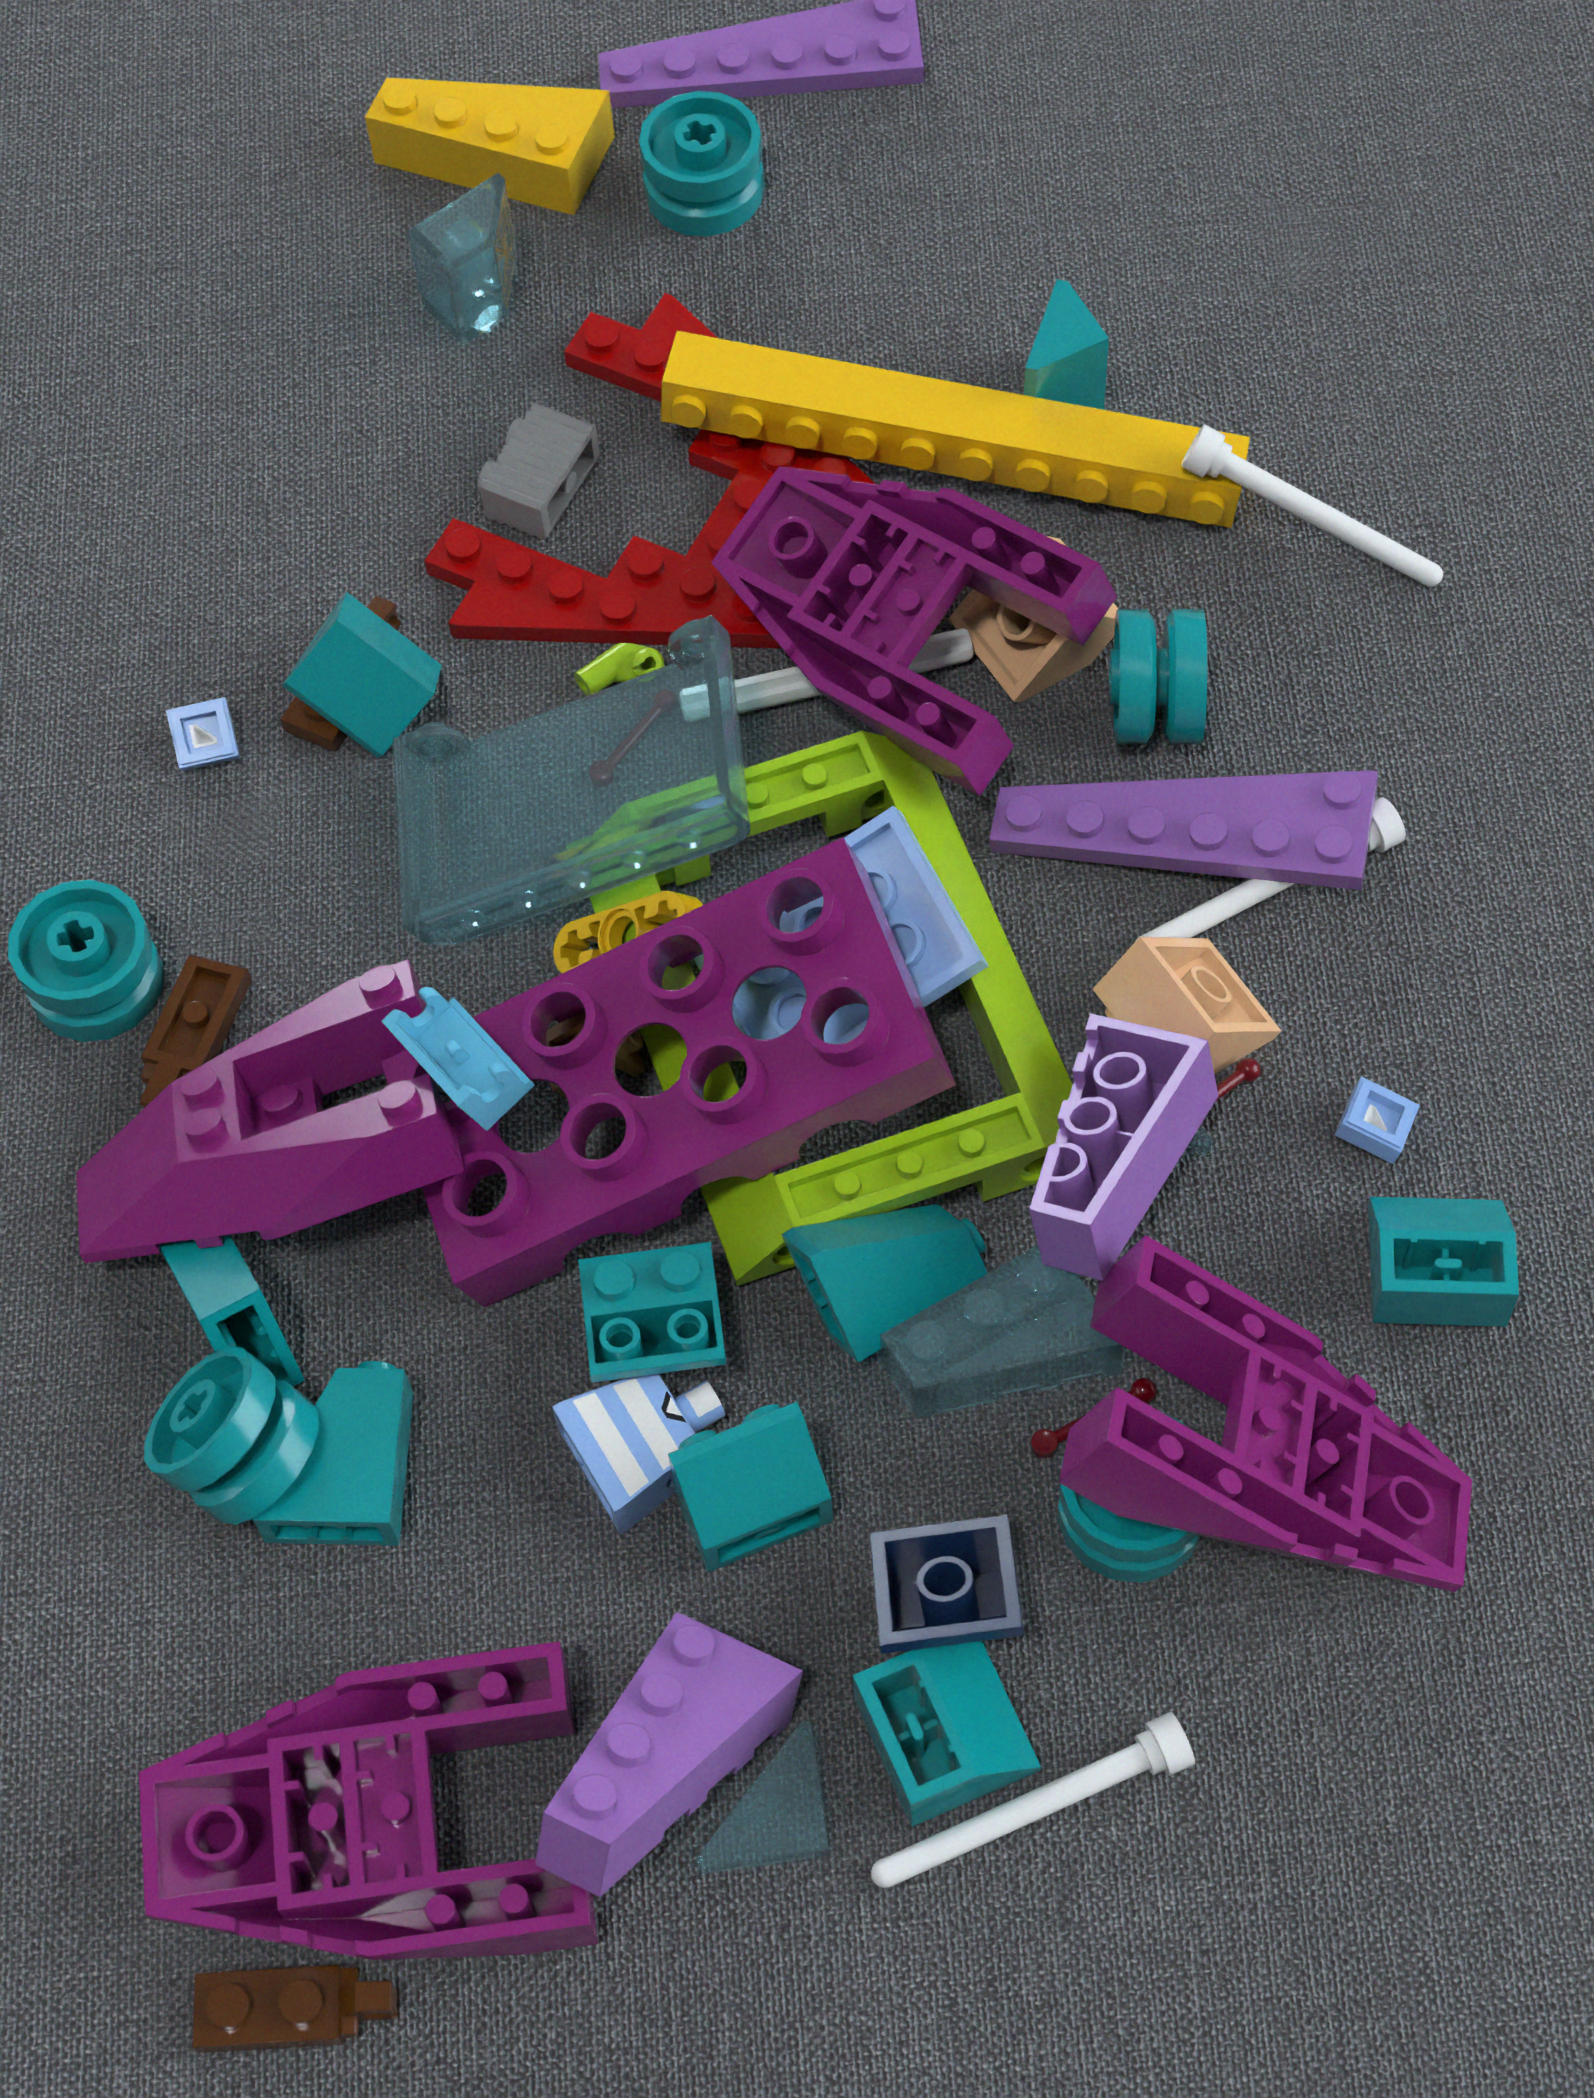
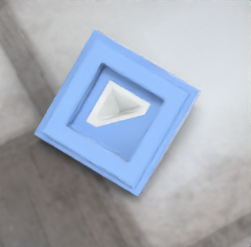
M225 697L166 710L177 762L181 771L240 759L229 705Z
M1361 1076L1352 1090L1335 1136L1393 1164L1403 1150L1420 1105Z

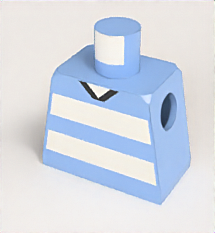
M659 1374L625 1378L552 1406L559 1433L619 1534L632 1528L675 1493L668 1453L678 1450V1446L686 1438L726 1416L718 1396L707 1381L673 1398Z

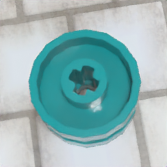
M694 91L671 97L656 106L644 120L639 137L640 157L644 169V192L650 212L663 226L683 235L709 237L730 232L750 220L761 205L764 192V172L761 162L762 141L756 116L741 101L719 92Z
M1117 609L1114 626L1113 649H1110L1109 704L1113 705L1115 744H1147L1154 732L1156 706H1162L1163 731L1170 744H1202L1206 724L1208 678L1207 628L1204 610L1172 609L1164 623L1162 648H1157L1155 621L1148 609Z
M89 879L63 882L40 892L19 911L8 934V959L39 1021L58 1036L80 1042L114 1038L135 1028L153 1010L163 988V963L151 939L145 920L135 901L114 885Z
M226 1347L206 1356L191 1368L168 1393L155 1414L146 1436L144 1461L152 1473L171 1487L179 1491L189 1492L195 1504L221 1523L237 1525L255 1518L275 1503L298 1477L315 1444L319 1431V1410L310 1399L288 1382L276 1381L269 1368L244 1348Z
M1171 1417L1172 1419H1174V1420L1178 1421L1179 1423L1185 1425L1183 1422H1181V1421H1179V1420H1177V1419ZM1060 1483L1057 1520L1067 1547L1085 1567L1111 1580L1143 1583L1170 1575L1192 1557L1202 1538L1199 1535L1117 1516Z

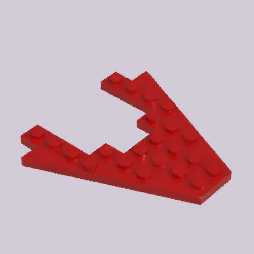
M664 293L641 330L590 312L565 349L564 355L567 367L661 402L662 379L676 332L682 331L714 338L718 337L675 297ZM701 429L688 449L689 465L732 482L686 556L640 537L633 536L608 577L603 578L452 518L424 562L428 575L468 591L448 622L451 636L458 639L782 649L711 563L779 466L848 475L851 481L876 483L849 458L843 455L811 449H800L790 445L753 438H742L737 435Z

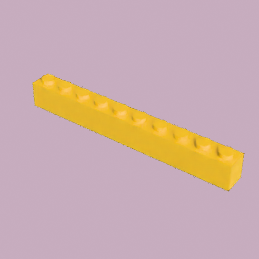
M682 331L676 332L662 379V422L737 435L742 438H753L785 444L800 449L817 450L849 456L859 460L876 461L908 467L913 470H924L966 478L971 481L988 482L1020 488L1030 492H1041L1089 503H1100L1137 510L1143 513L1159 514L1232 528L1242 488L1241 485L1221 474H1218L1216 478L1205 474L1201 478L1181 467L1191 443L1200 430L1199 427ZM1218 431L1225 435L1224 442L1233 446L1231 453L1246 460L1250 437Z

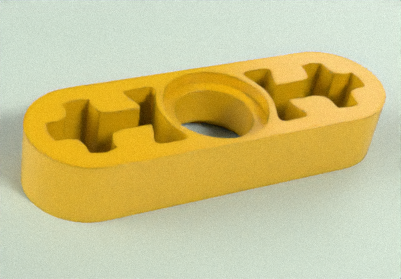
M662 891L571 921L562 927L556 937L553 949L555 965L561 973H564L622 945L623 932L631 921L635 924L636 937L659 927V923L665 924L703 904L699 899L690 895L673 891ZM590 942L598 943L599 950L587 949L590 947Z

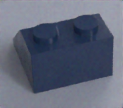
M1008 1514L870 1532L881 1654L1024 1635L1018 1578Z

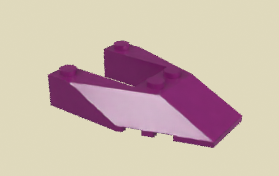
M782 466L777 468L711 562L818 692L880 735L885 736L896 746L931 770L978 796L982 794L1014 745L995 715L908 669L964 586L970 587L1081 646H1084L1117 598L1100 563L954 489L941 488L939 492L909 489L904 482L883 480L880 485L851 481L848 475Z
M409 959L390 966L374 967L362 976L344 982L168 1085L76 1172L79 1254L84 1263L160 1254L159 1244L192 1239L195 1240L199 1249L223 1246V1235L258 1231L263 1240L276 1239L464 1172L457 1131L433 1079L428 1073L408 1081L394 1082L383 1090L323 1111L322 1095L384 1074L381 1061L406 1050L381 1021L393 1009L406 1012L410 1018H414L420 1015L427 1006L420 998L419 990L422 987Z
M1147 1235L1111 1267L1103 1281L1099 1280L1090 1327L1228 1406L1222 1445L1219 1446L1116 1387L1069 1429L1059 1483L1117 1516L1302 1561L1456 1592L1464 1586L1472 1479L1409 1421L1400 1428L1373 1403L1375 1402L1376 1391L1357 1373L1350 1379H1347L1320 1354L1322 1353L1323 1342L1316 1335Z
M560 1641L349 1671L336 1677L334 1684L295 1703L290 1699L267 1710L265 1717L228 1735L221 1732L139 1771L145 1916L148 1919L370 1960L529 1955L597 1945L598 1938L593 1893L536 1866V1858L440 1872L430 1755L575 1734L569 1671Z

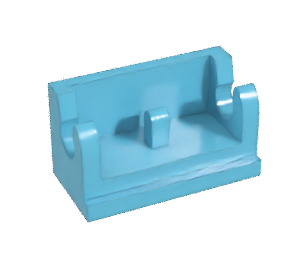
M421 988L419 995L427 1006L420 1015L410 1018L406 1012L393 1009L381 1022L456 1105L487 1131L535 1084L454 997L448 1002L434 988Z

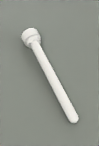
M1203 424L1182 461L1181 467L1201 478L1205 474L1214 478L1221 474L1426 586L1433 587L1441 582L1443 571L1436 563L1231 453L1233 446L1224 442L1225 435Z
M1384 797L1375 800L1368 852L1375 849L1382 853L1403 842L1406 838L1405 828L1397 810ZM1249 879L1140 937L1192 938L1296 883Z
M1168 1712L1146 1722V1731L1135 1735V1744L878 1860L871 1870L872 1880L881 1888L892 1887L1146 1770H1149L1152 1775L1165 1771L1168 1776H1171L1195 1765V1758L1189 1741L1176 1716L1172 1712Z

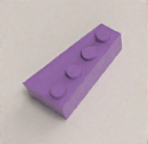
M1090 1013L1085 1028L1087 1036L1083 1052H1078L1072 1070L1074 1083L1069 1099L1062 1102L1057 1117L1059 1131L1055 1144L1048 1147L1029 1211L1043 1265L1103 1281L1219 1095L1208 1040Z
M676 1612L543 1812L535 1865L601 1897L663 1840L664 1831L684 1813L690 1816L706 1801L708 1791L729 1772L737 1773L753 1758L754 1750L770 1735L775 1738L791 1723L803 1670Z

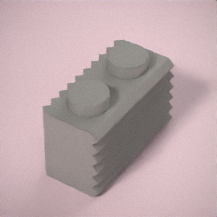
M532 403L530 411H526L525 418H516L511 424L503 451L498 454L497 461L488 460L480 472L477 488L481 493L485 516L490 521L495 519L500 525L505 523L510 529L515 527L521 533L527 532L531 537L536 535L541 541L545 540L600 456L596 426L538 403Z

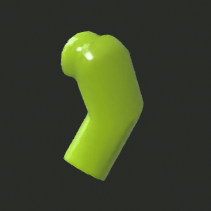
M618 643L576 671L574 678L582 692L589 698H592L613 682L635 685H650L656 682L664 670V659L662 654L654 648L631 643Z

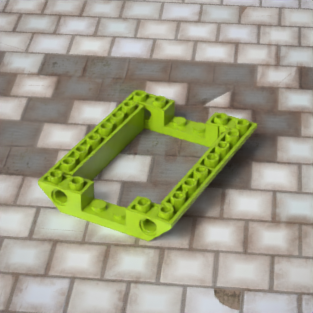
M863 730L629 805L574 857L593 911L598 913L661 892L660 886L675 882L677 887L711 876L709 849L814 815H818L826 836L830 837L861 827L862 820L877 816L890 807L895 806L905 817L989 965L960 984L958 988L1006 1097L774 1176L771 1172L754 1181L747 1177H727L701 1186L700 1191L737 1286L796 1266L781 1235L792 1227L890 1212L975 1183L982 1202L1036 1184L1048 1147L1055 1144L1059 1131L1057 1117L1062 1102L1069 1099L1073 1086L932 770L896 746L885 736ZM633 921L626 926L623 932L622 944L636 937V927ZM689 961L673 969L667 966L662 979L663 989H682L696 979ZM665 1025L645 1026L640 1028L639 1031L661 1089L664 1092L680 1078L681 1067L687 1056V1047L683 1037L677 1030ZM729 1062L719 1065L708 1076L704 1086L705 1101H725L740 1090Z

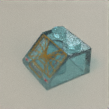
M496 173L408 230L423 307L462 345H465L481 333L492 330L498 322L508 316L517 250L505 179L499 173Z

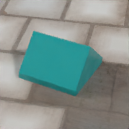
M1056 280L1025 366L1024 395L1104 410L1109 337L1068 281Z
M346 592L342 595L281 686L374 756L380 758L435 694L442 665Z

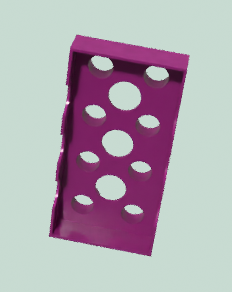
M844 837L474 1016L475 1021L532 1082L548 1081L556 1084L564 1091L569 1103V1112L563 1120L560 1137L553 1144L537 1152L522 1153L512 1150L503 1142L499 1133L498 1121L486 1131L459 1108L453 1100L445 1102L444 1105L457 1131L464 1172L422 1186V1190L453 1285L485 1308L565 1270L563 1264L565 1256L573 1248L589 1239L617 1232L630 1233L637 1236L682 1215L680 1206L683 1200L705 1184L737 1176L747 1177L754 1181L800 1159L799 1149L802 1144L813 1134L828 1126L849 1120H864L875 1124L955 1086L954 1078L866 868ZM823 897L824 902L821 914L811 926L802 931L792 933L780 930V919L783 911L789 913ZM704 954L702 970L691 984L678 990L663 989L662 979L667 966L673 969ZM768 968L787 969L795 973L802 980L806 990V1001L802 1008L800 1020L787 1033L773 1039L760 1040L743 1034L735 1024L732 1009L735 995L746 979L758 971ZM853 1003L864 1004L869 1007L867 1024L856 1038L843 1044L824 1042L825 1024L837 1009ZM584 1011L586 1012L584 1026L573 1041L560 1047H547L546 1034L553 1020L561 1023ZM649 1025L669 1026L681 1034L687 1047V1056L681 1067L680 1078L669 1089L654 1096L642 1097L628 1093L620 1086L615 1074V1059L620 1046L628 1036L642 1027ZM407 1049L381 1061L388 1085L397 1081H408L428 1073ZM729 1061L746 1062L747 1075L745 1082L734 1096L721 1102L705 1101L704 1086L708 1076L715 1068ZM609 1118H625L626 1134L620 1147L605 1158L598 1160L587 1159L585 1153L586 1141L594 1127ZM505 1174L507 1189L501 1203L486 1215L470 1216L468 1201L476 1184L489 1175Z

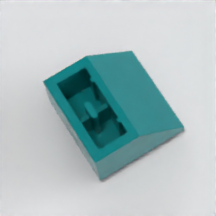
M1369 1197L1372 1323L1507 1327L1519 1297L1516 1232L1502 1200Z
M711 1242L578 1259L592 1383L727 1364Z
M798 1402L782 1408L777 1404L760 1407L749 1413L742 1420V1424L718 1434L713 1430L696 1433L682 1441L678 1446V1450L668 1453L677 1502L708 1573L833 1522L832 1498Z
M982 1641L910 1650L853 1675L854 1700L911 1827L1041 1771V1765Z

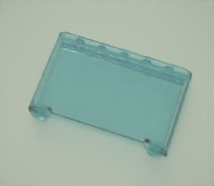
M712 615L689 621L675 630L668 639L669 656L674 663L472 741L458 730L439 722L424 724L417 730L393 738L402 927L428 944L442 946L459 944L743 841L750 833V819L731 640L728 631Z

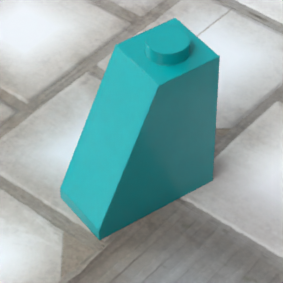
M938 1204L792 1227L781 1234L830 1339L858 1363L990 1279L980 1256L981 1253L986 1251V1246L977 1228L966 1217L958 1220Z
M230 1235L222 1236L223 1246L199 1249L194 1239L159 1244L163 1256L214 1352L226 1347H241L266 1365L275 1376L276 1381H286L292 1386L305 1381L261 1289Z
M365 1361L359 1363L357 1368L336 1369L315 1404V1407L319 1410V1431L311 1455L298 1477L282 1496L253 1518L265 1543L399 1546L414 1395L405 1369H397L394 1365L382 1361Z

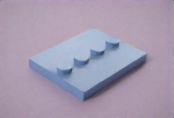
M892 806L844 838L866 868L924 1008L989 966L901 811ZM823 897L789 913L783 911L780 919V930L792 933L802 931L811 926L821 914L824 902ZM704 954L694 958L700 971L704 964ZM768 968L751 975L740 986L733 1001V1018L738 1029L743 1034L760 1040L773 1039L791 1030L800 1020L802 1008L806 1001V990L802 980L795 973L783 968ZM853 1003L837 1009L825 1024L824 1042L843 1044L856 1038L867 1024L869 1007L864 1004Z

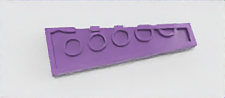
M854 0L599 53L601 90H609L611 108L659 105L673 96L694 91L719 92L732 98L924 83V66L916 0Z
M1338 771L1000 787L989 842L991 852L1362 890L1378 785V771Z

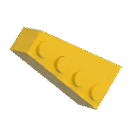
M386 78L365 115L374 163L505 197L506 192V198L570 215H575L615 137L609 90Z

